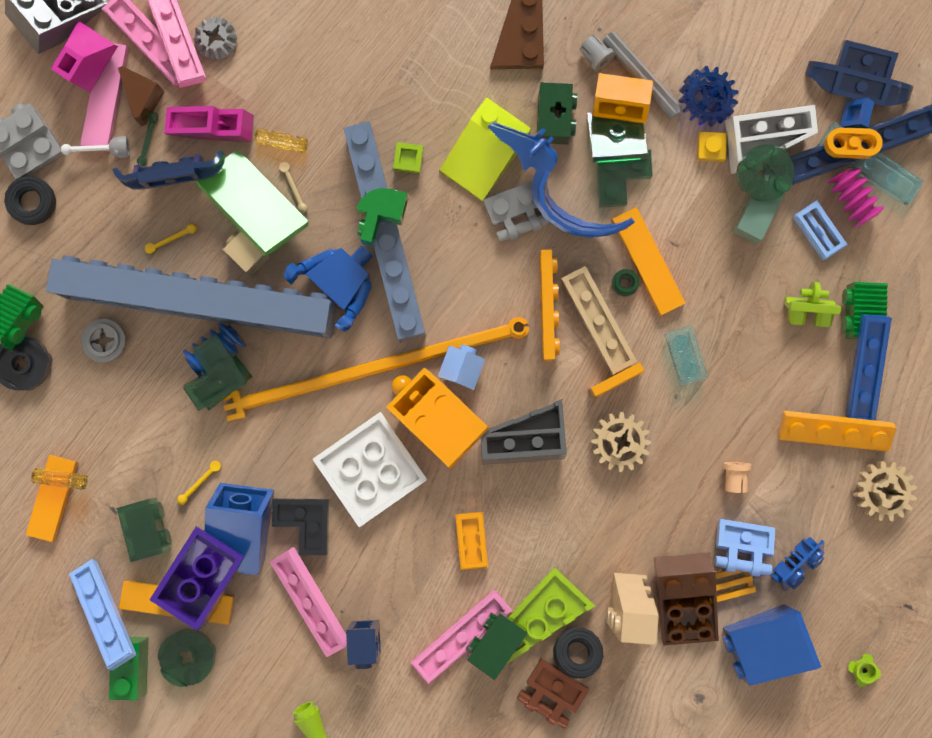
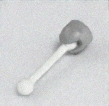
M127 136L114 137L108 145L71 147L69 144H64L61 146V152L64 155H69L71 152L109 150L117 158L130 157Z

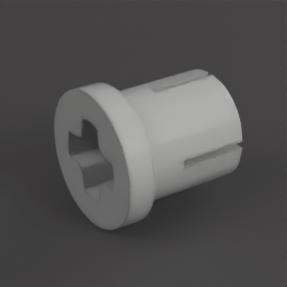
M596 35L590 36L580 47V51L591 62V68L595 72L604 69L615 57L613 49L607 48Z

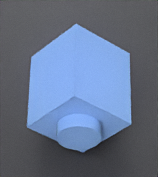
M461 344L460 349L449 346L438 377L474 390L485 359L475 355L477 350Z

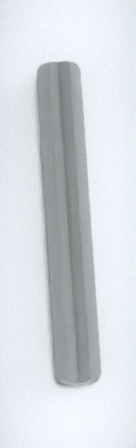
M615 32L609 33L603 39V44L607 48L613 49L615 58L633 78L653 81L651 98L669 118H674L682 110V106Z

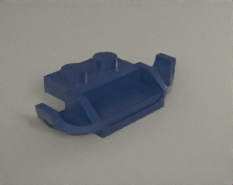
M849 40L843 41L836 65L809 61L805 75L811 77L818 83L820 88L829 94L854 100L869 98L874 101V105L880 107L895 106L908 102L914 88L910 84L891 79L899 53Z
M217 151L216 157L207 162H204L203 157L199 154L194 157L180 158L179 162L174 163L158 161L152 163L150 167H142L140 164L134 165L133 173L123 175L119 168H114L113 172L124 186L133 190H144L214 177L221 171L225 163V154L223 151Z

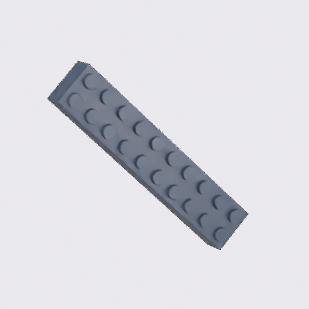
M65 255L62 256V260L51 259L46 292L68 300L332 339L337 310V306L331 299L321 293H311L310 297L300 294L298 290L283 288V293L272 290L271 286L256 284L254 289L245 286L243 282L228 280L227 284L218 282L216 278L200 276V280L191 278L189 274L173 272L172 276L158 269L145 268V272L135 269L134 266L118 264L116 268L107 265V262L90 260L89 264L80 261V258Z

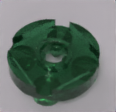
M760 145L750 149L739 162L736 170L737 182L740 189L756 201L774 200L791 189L794 179V165L786 149L778 148L774 145ZM763 165L767 166L772 172L768 181H765L763 176L759 177V171L763 170Z
M185 628L171 634L163 641L158 651L162 676L169 683L179 687H187L188 685L202 682L214 667L215 645L212 644L211 640L204 633L195 629ZM190 651L193 663L188 662L185 665L182 663L183 657L180 653Z

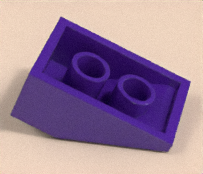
M196 526L149 600L198 631L207 624L221 602L245 556Z

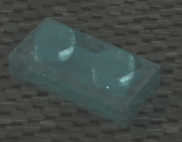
M693 326L665 333V339L680 386L708 378Z

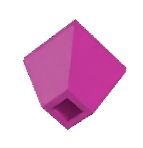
M78 21L52 64L51 69L69 82L90 93L118 46Z

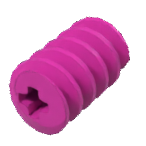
M861 168L847 169L827 181L828 184L837 182L832 192H842L837 199L838 202L848 201L843 208L844 212L853 210V213L848 217L849 221L859 220L853 227L854 229L878 216L884 209L883 205L873 206L879 199L877 196L868 197L873 188L862 187L867 178L857 179V175L862 171Z

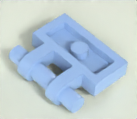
M720 519L717 523L716 548L727 551L726 557L715 556L714 567L724 568L725 571L733 573L735 570L749 572V575L757 577L760 574L770 576L772 565L762 563V557H772L774 555L775 528ZM737 553L751 554V561L737 559Z

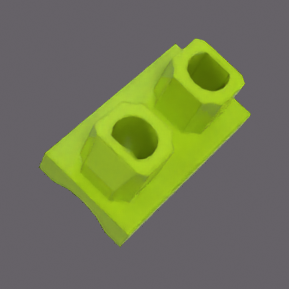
M811 282L809 289H800V296L808 298L785 296L784 305L788 308V321L794 325H805L807 312H814L813 324L819 327L830 328L834 314L840 315L841 306L836 305L835 301L820 300V298L828 299L829 291L821 290L819 282Z

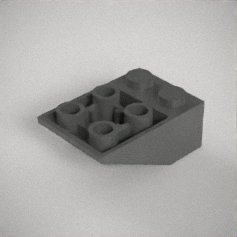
M5 0V15L34 50L40 54L63 43L68 39L78 21L85 25L100 13L108 2L106 0Z

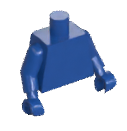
M362 245L351 256L342 248L338 250L328 249L299 262L297 266L295 263L289 264L284 272V277L290 285L295 282L300 274L306 275L345 311V315L338 319L334 326L346 332L351 328L363 309L372 288L369 281L371 276L363 266L373 255Z

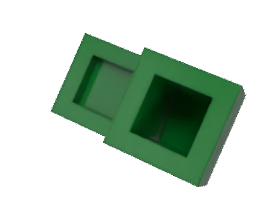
M379 188L363 196L356 208L358 215L366 217L365 220H360L357 235L361 236L360 240L363 245L374 247L380 221L402 226L409 200L406 192Z

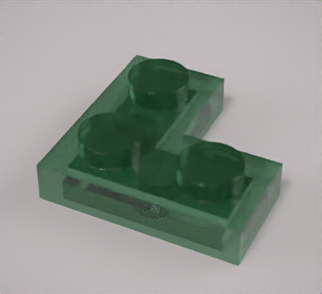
M651 149L597 152L599 208L626 206V180L652 178Z
M217 334L193 348V353L206 372L183 385V389L198 411L247 383V379Z

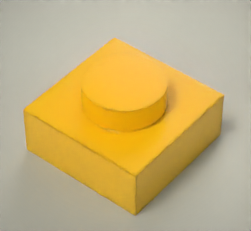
M699 132L697 135V161L724 162L726 160L727 133Z

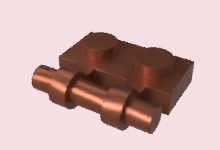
M540 658L526 681L535 690L530 695L521 689L516 699L524 703L526 709L531 712L535 710L546 717V721L550 724H557L565 729L570 719L562 715V712L566 708L575 714L589 688L578 680L564 675L557 667ZM543 695H546L554 700L556 704L551 708L540 700Z

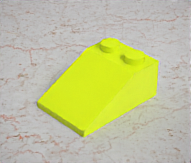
M487 97L472 116L439 169L441 173L482 202L517 155L510 146L500 141L495 136V133L488 129L490 123L494 121L527 134L531 132L530 127Z

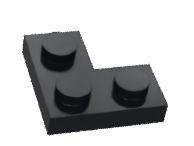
M272 499V527H299V555H328L329 499Z

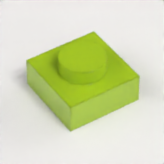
M396 142L393 171L420 175L424 146Z

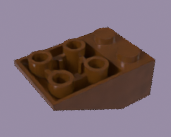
M710 552L654 557L663 646L719 641L716 574Z

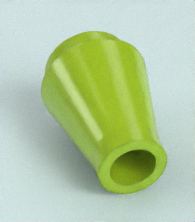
M312 701L300 705L293 711L294 723L307 738H328L324 730L319 707L315 706Z

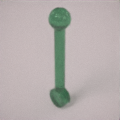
M150 112L148 115L149 125L141 156L137 158V164L141 166L147 164L146 155L153 127L158 121V113Z

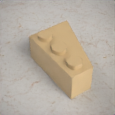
M613 574L611 607H607L606 624H609L610 629L620 642L657 645L659 615L654 598L647 597V594L651 595L650 586H646L647 575Z

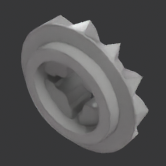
M212 16L208 20L202 19L199 27L195 28L193 40L201 55L208 59L219 60L233 52L237 43V34L233 25L225 18L221 19ZM219 30L218 35L223 41L215 40L211 43V39L207 34L214 35Z
M98 319L91 322L85 328L81 344L89 358L97 362L108 363L118 359L121 352L125 350L124 345L127 338L124 335L123 328L116 322L109 319ZM104 333L106 337L114 339V341L107 343V348L105 349L103 345L94 343V341L102 339Z

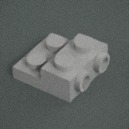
M18 104L11 109L12 114L5 119L0 118V156L15 179L31 176L64 155L61 152L60 143L39 110L32 104Z

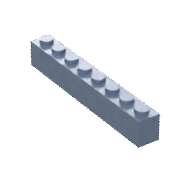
M370 121L343 128L361 199L372 190L387 188ZM380 221L374 249L397 338L401 343L424 337L426 333L397 224Z

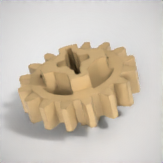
M623 412L618 413L617 419H615L612 413L608 414V422L600 419L598 422L601 429L594 428L592 430L597 435V439L590 440V443L597 444V448L592 451V454L600 453L601 457L598 459V463L601 464L607 461V469L609 470L614 465H617L618 472H623L624 465L629 470H634L633 462L643 464L640 456L649 455V452L644 447L645 445H650L651 441L645 440L644 436L650 432L649 430H641L640 427L644 423L642 420L636 423L633 422L635 416L633 414H630L627 419L624 418ZM622 423L618 431L611 432L607 430L614 424ZM633 430L637 434L638 443L634 442L631 435ZM623 435V441L627 442L626 446H620L618 449V443L614 441L615 437ZM603 440L608 443L610 448L609 455L604 450ZM623 453H634L630 458L619 461Z
M877 461L876 467L873 464L866 465L867 473H858L862 480L861 482H854V485L859 487V491L853 493V496L861 498V501L857 503L858 507H867L864 512L865 515L872 516L874 514L875 520L882 521L885 518L886 521H894V515L898 518L904 517L903 509L909 511L913 509L908 503L909 500H917V497L911 495V491L916 490L917 486L910 485L909 481L914 477L913 475H904L906 470L904 466L896 468V462L885 464L884 461ZM879 474L878 479L871 482L872 479ZM884 487L889 492H893V494L886 495L881 490H877V488ZM897 500H899V501L897 502V504L892 507V503H894V502H896Z

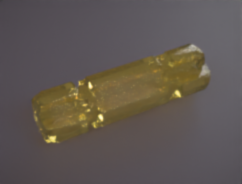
M257 128L255 133V141L258 144L267 145L269 143L272 147L292 150L293 148L296 152L305 153L308 148L306 137L296 136L295 138L292 134L273 130L269 132L268 129Z
M35 468L32 471L31 482L36 484L46 483V485L71 488L72 486V489L84 490L88 484V476Z

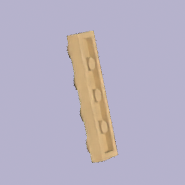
M584 266L561 278V282L611 375L636 363L637 360L587 267Z

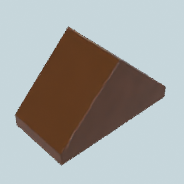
M124 66L118 67L133 117L141 126L147 125L164 90L158 83Z

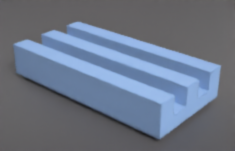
M817 200L792 217L822 261L848 245ZM811 210L815 212V214L822 222L826 230L829 232L837 246L834 247V245L831 243V241L825 234V231L817 223V221L811 214ZM803 216L807 219V221L809 222V224L811 225V227L813 228V230L816 232V234L818 235V237L820 238V240L823 242V244H824L825 247L827 248L828 252L826 251V249L824 248V246L822 245V243L819 241V239L817 238V236L815 235V233L812 231V229L810 228V226L808 225V223L805 221V219L803 218Z

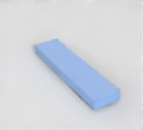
M91 559L69 573V576L106 667L113 671L137 654L99 564L96 560Z

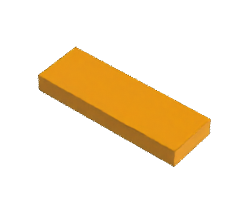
M56 455L48 456L25 535L49 542L56 541L78 461Z

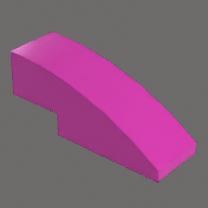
M215 106L167 107L164 134L204 140L251 142L254 115L244 109H218Z

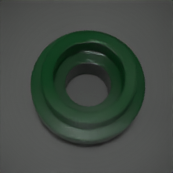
M619 270L612 278V288L620 296H630L639 287V278L632 270ZM621 279L629 280L630 286L628 288L622 287L620 284Z

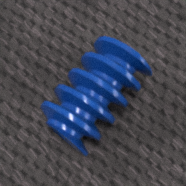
M219 322V333L210 329L209 332L212 337L210 340L201 336L203 346L200 347L192 343L194 353L183 350L187 363L202 380V372L207 375L212 373L210 365L215 368L221 366L219 358L224 361L229 360L227 351L235 355L238 353L236 344L242 348L246 347L244 340L230 324L226 326Z

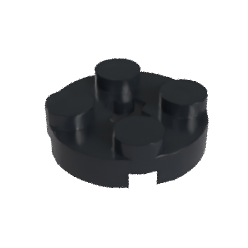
M26 336L21 343L15 345L12 351L0 346V383L12 390H34L49 375L53 362L51 354L48 353L47 348L40 341ZM26 357L28 365L26 369L22 368L19 371V364L16 361L18 358L24 359Z

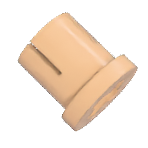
M724 462L723 469L726 470L725 491L733 493L748 492V471H751L752 464Z

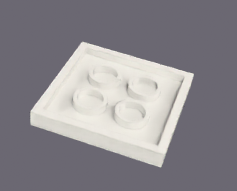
M382 412L376 414L312 459L358 527L364 525L428 480Z

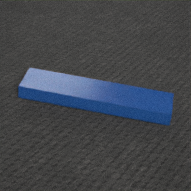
M861 314L845 416L847 418L876 421L892 321L890 316Z

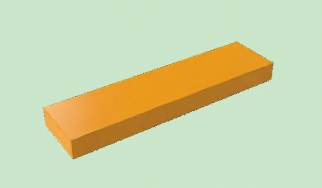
M635 207L613 218L611 221L615 224L630 218L635 220V223L627 229L617 233L659 316L684 305L685 301L638 208Z
M131 580L123 581L119 609L175 617L149 600L158 584ZM224 594L208 622L229 625L235 596Z

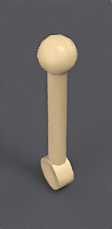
M282 162L279 165V169L285 174L298 204L297 210L301 214H305L308 211V206L302 202L289 172L291 169L290 165L287 162Z

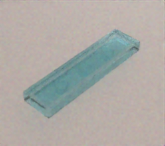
M833 122L817 146L824 144L825 137L832 130L843 127ZM882 153L847 165V167L852 169L861 168L862 171L859 175L866 177L867 180L906 206L912 202L925 182Z

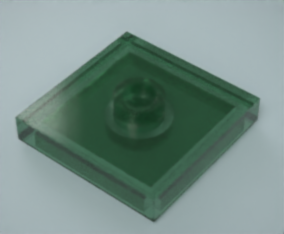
M587 113L593 163L647 159L648 149L643 123L592 116L593 113Z

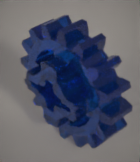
M704 66L700 71L695 69L691 76L688 75L684 79L685 85L679 89V92L684 94L679 99V103L686 104L682 112L691 113L690 121L698 118L699 126H702L706 121L709 127H712L717 122L719 124L723 123L727 117L734 113L732 108L738 104V101L733 99V97L739 91L732 90L731 88L735 81L726 80L727 72L722 75L718 74L719 67H715L711 72L708 66Z

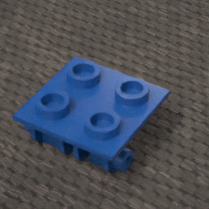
M811 537L807 540L802 539L794 548L797 553L794 551L790 552L799 564L796 565L786 556L784 558L785 561L793 569L783 560L773 569L774 573L771 577L778 584L782 581L785 592L790 587L793 590L796 589L804 581L805 577L803 575L809 568L815 570L825 559L823 557L825 554L823 540L817 544Z

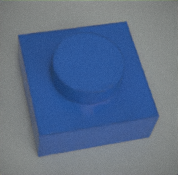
M869 98L846 101L840 127L869 128L874 101Z

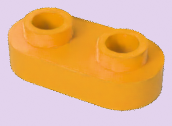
M836 128L825 137L824 148L830 156L835 158L868 159L880 151L882 148V138L873 129ZM834 141H838L841 144V148L835 147ZM861 142L867 143L868 149H864Z

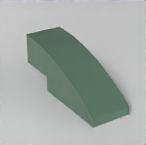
M769 163L766 164L742 209L743 212L732 231L733 233L754 244L762 241L789 184L783 170Z

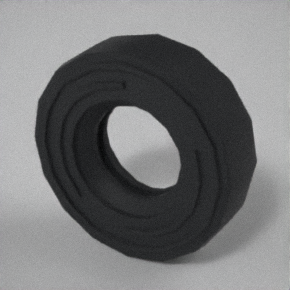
M24 176L16 179L9 185L5 192L4 203L7 212L13 219L24 225H38L44 223L52 216L56 207V197L53 189L47 182L37 177ZM28 191H35L40 197L38 207L31 211L24 210L21 205L22 196Z
M573 627L564 631L556 639L553 647V658L557 668L564 675L573 679H584L593 675L600 668L604 657L600 639L592 631L583 627ZM574 642L584 644L588 650V658L582 664L573 662L568 655L569 646Z

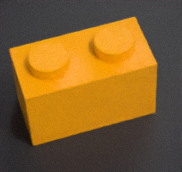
M599 73L592 116L646 124L653 81Z

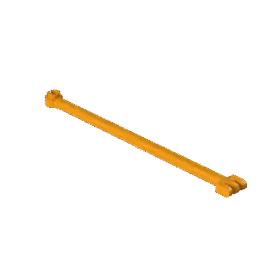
M515 317L510 320L509 324L247 396L242 397L239 390L221 395L222 401L233 399L234 403L224 405V411L236 409V414L226 416L227 422L247 417L245 411L247 409L444 356L449 346L460 349L462 344L474 348L510 337L518 340L523 339L528 334L529 327H524L522 332H516L513 326L516 323H521L524 326L528 322L522 317Z

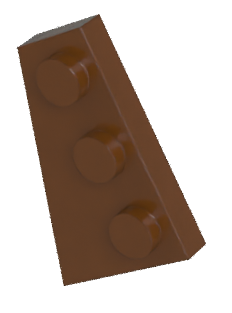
M511 0L490 70L543 69L542 0Z

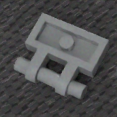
M533 181L483 200L492 226L503 223L505 227L504 230L496 233L500 243L508 239L510 241L519 238L518 235L531 230L536 232L541 230V226L550 223L543 215L536 216L534 212L538 207L534 203L532 194ZM524 214L526 215L527 221L517 225L513 224L512 219Z

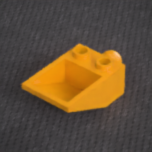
M425 367L413 380L405 375L397 376L393 380L392 391L397 396L386 408L448 468L451 469L489 430V427Z

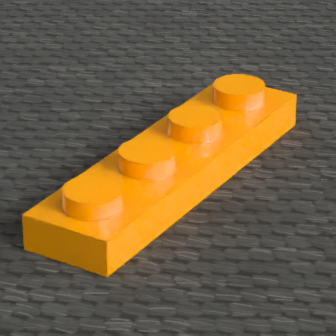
M552 249L541 250L539 254L542 362L554 361L555 355L560 354L559 338H554V328H559V312L554 311L553 301L558 300V284H553V273H557V257H552Z
M783 411L778 436L780 440L889 452L896 426L893 422Z

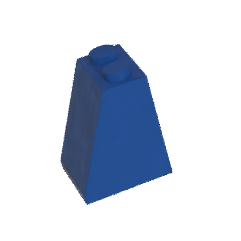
M220 483L205 508L204 531L245 556L237 572L244 575H259L265 561L274 490Z
M785 604L723 627L726 636H723L722 639L728 653L732 652L736 662L732 663L736 676L739 680L743 679L749 686L822 667L801 612Z

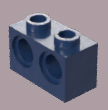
M380 620L352 621L346 629L348 665H355V669L372 668V664H377L381 654Z

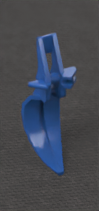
M494 121L490 123L488 129L493 131L500 141L510 146L521 160L523 170H527L529 167L536 169L532 184L534 203L544 218L562 231L576 236L593 238L615 234L635 223V220L630 218L615 224H598L586 222L568 214L556 205L549 195L547 186L548 176L558 160L556 151L549 145L554 138L551 136L547 140L544 138L540 139L539 137L546 131L544 128L532 136Z

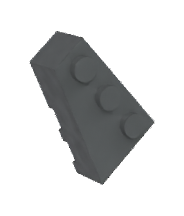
M562 399L539 410L531 411L529 414L519 418L511 419L489 428L481 437L482 465L565 459L567 449Z

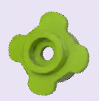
M863 654L861 659L856 662L851 661L848 664V671L854 674L856 678L855 683L860 687H865L881 677V670L873 663V657L870 654ZM863 668L867 669L865 673L862 672Z

